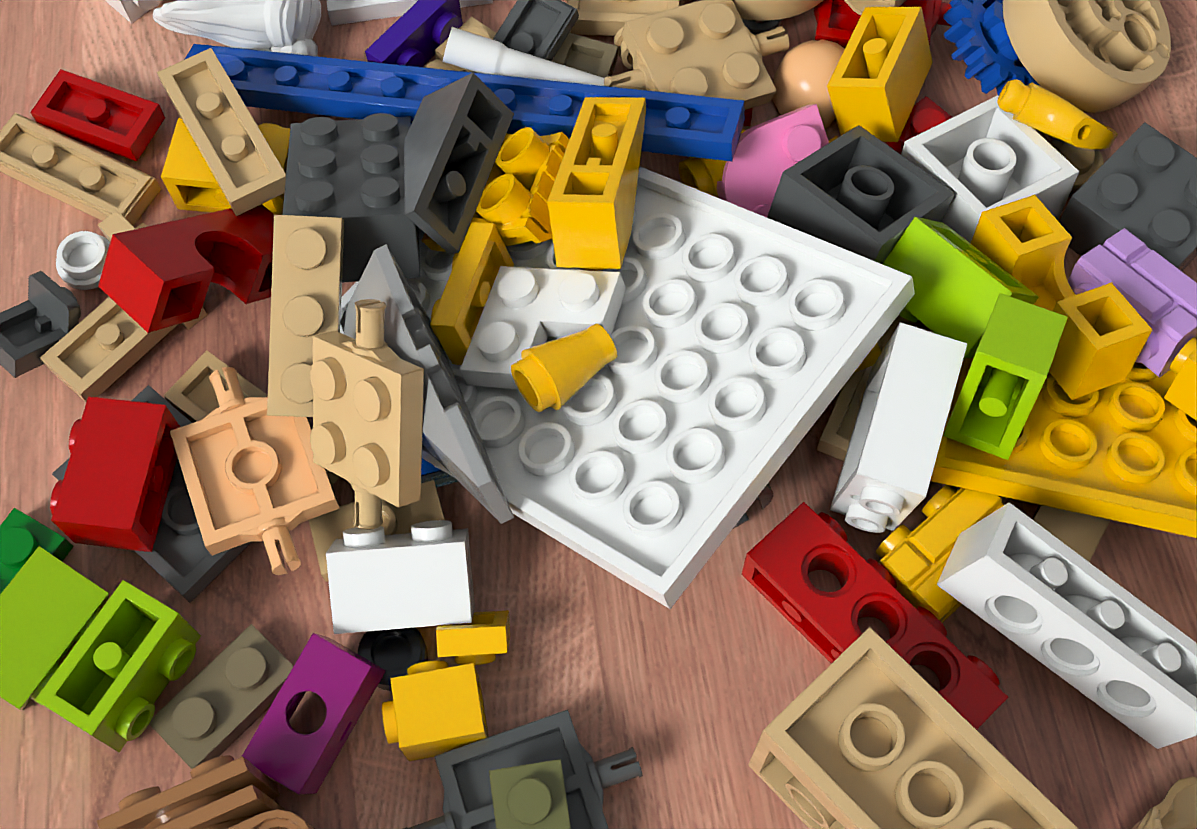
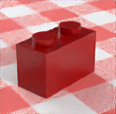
M88 396L82 419H77L70 431L69 450L71 455L64 479L59 480L55 484L50 500L51 521L74 543L152 552L177 460L170 431L180 428V425L168 407L162 404Z

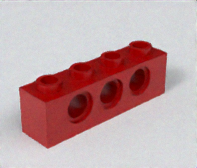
M802 502L746 553L741 575L831 664L863 634L858 626V619L874 617L881 620L889 630L890 639L885 642L910 666L924 665L933 670L940 682V691L937 692L976 730L1009 698L998 687L1000 682L993 670L981 659L973 655L966 657L946 638L948 634L943 623L926 608L921 606L915 608L896 590L897 584L890 572L876 560L871 558L865 560L847 543L848 538L843 528L824 512L816 514L805 502ZM815 570L828 571L837 577L841 589L834 592L821 591L811 583L808 574Z

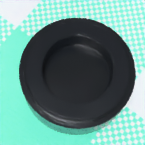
M416 627L367 631L363 635L358 647V654L386 670L377 687L387 691H392L390 678L408 675L407 669L410 666L428 661L426 644Z

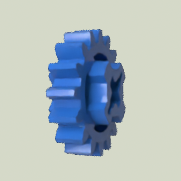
M951 0L949 2L952 8L944 14L943 19L952 27L944 33V38L955 43L957 50L951 54L953 60H964L968 66L964 74L967 79L974 77L981 81V89L985 94L996 88L998 95H1000L1005 84L1014 79L1020 80L1025 85L1029 83L1039 85L1023 66L1012 47L1003 18V0Z

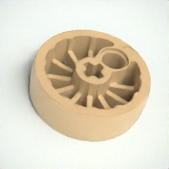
M1003 0V18L1012 47L1023 66L1041 87L1058 95L1081 111L1103 112L1122 105L1147 89L1163 73L1169 62L1171 52L1170 30L1159 0Z

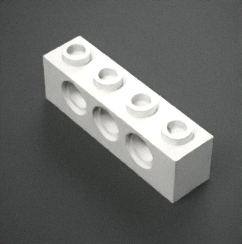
M1010 502L959 534L937 582V586L1156 749L1197 735V643Z

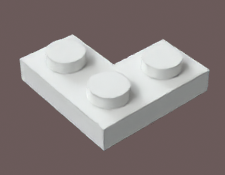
M500 266L460 368L469 386L519 390L511 373V365L522 359L521 353L523 350L546 343L548 337L562 338L583 331L596 323L601 325L611 337L626 292V286L621 273Z

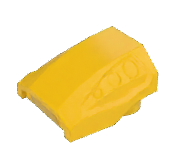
M530 127L522 128L514 134L506 133L471 222L495 223L505 246L529 241L537 244L553 239L547 201L570 139L563 132L539 136ZM426 233L424 234L421 241L434 251L446 252Z

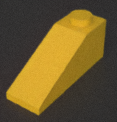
M584 98L547 201L557 267L582 268L589 271L621 269L632 231L646 116V98Z

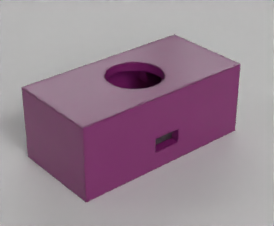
M313 633L242 756L261 772L298 795L316 794L386 670L335 640ZM307 691L315 692L325 702L327 709L326 719L317 731L311 734L298 733L291 727L289 720Z

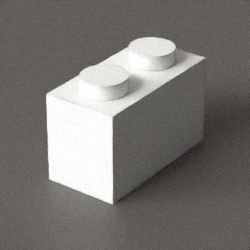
M434 520L411 525L412 533L385 535L384 527L382 526L375 529L355 527L344 530L343 539H335L326 552L334 634L472 623L475 602L468 528L452 530L451 521Z

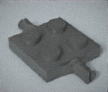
M565 710L434 756L444 787V815L403 829H496L489 770L561 759L571 829H609L603 814V789L638 776L642 777L643 775L633 747L624 752L593 762L590 754L579 743L569 711Z

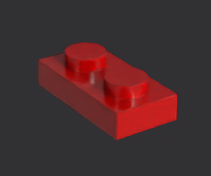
M62 69L59 70L30 112L35 121L43 126L134 161H138L166 118L158 103Z

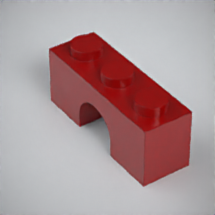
M261 204L238 216L235 215L232 208L113 234L98 287L147 333L198 319L210 282L227 288L245 304L271 297L274 214Z

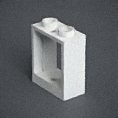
M901 322L870 371L830 508L831 511L846 515L845 521L849 525L874 533L884 532L885 529L894 531L926 497L967 343Z

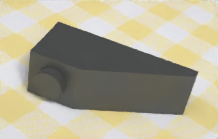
M474 72L424 96L404 139L405 215L449 255L460 251L514 116V113Z

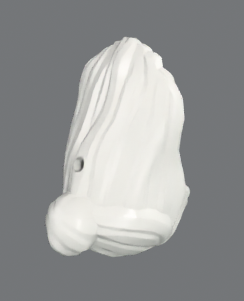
M176 0L164 3L162 7L156 8L153 11L154 21L168 30L212 39L231 48L318 56V46L312 39L321 19L320 0Z

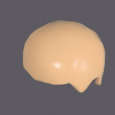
M813 39L789 50L783 57L773 80L777 91L772 100L779 113L783 115L806 105L817 104L824 129L829 127L836 117L827 84L845 48L838 43L825 39L819 41Z

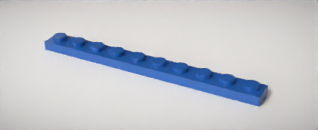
M193 44L185 57L187 59L212 48L247 107L352 119H364L372 114L387 113L395 117L411 116V124L424 96L472 73ZM475 73L514 113L507 134H514L522 128L530 127L539 136L563 132L570 139L585 97L646 98V116L641 151L732 162L745 120L744 100Z

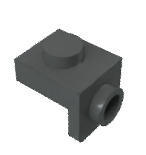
M43 271L29 275L28 301L0 313V365L14 378L43 365L44 363L40 357L79 324L81 310L73 293L65 287H60Z

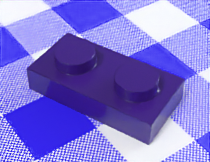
M418 0L365 50L367 61L424 67L435 55V49L449 37L451 28L458 29L463 25L459 0Z

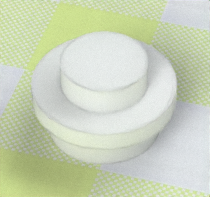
M79 231L67 236L60 243L56 255V269L62 280L70 287L79 290L97 288L110 242L107 238L90 231Z

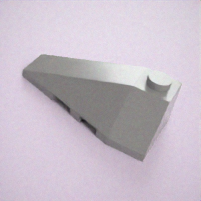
M387 244L373 251L340 320L345 335L356 339V301L375 299L386 303L384 341L400 359L424 369L422 445L501 524L513 519L514 516L444 349L433 333L428 315Z

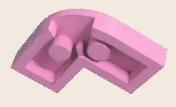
M817 104L803 106L751 127L741 133L733 161H726L722 181H717L718 198L767 217L783 171L829 144Z

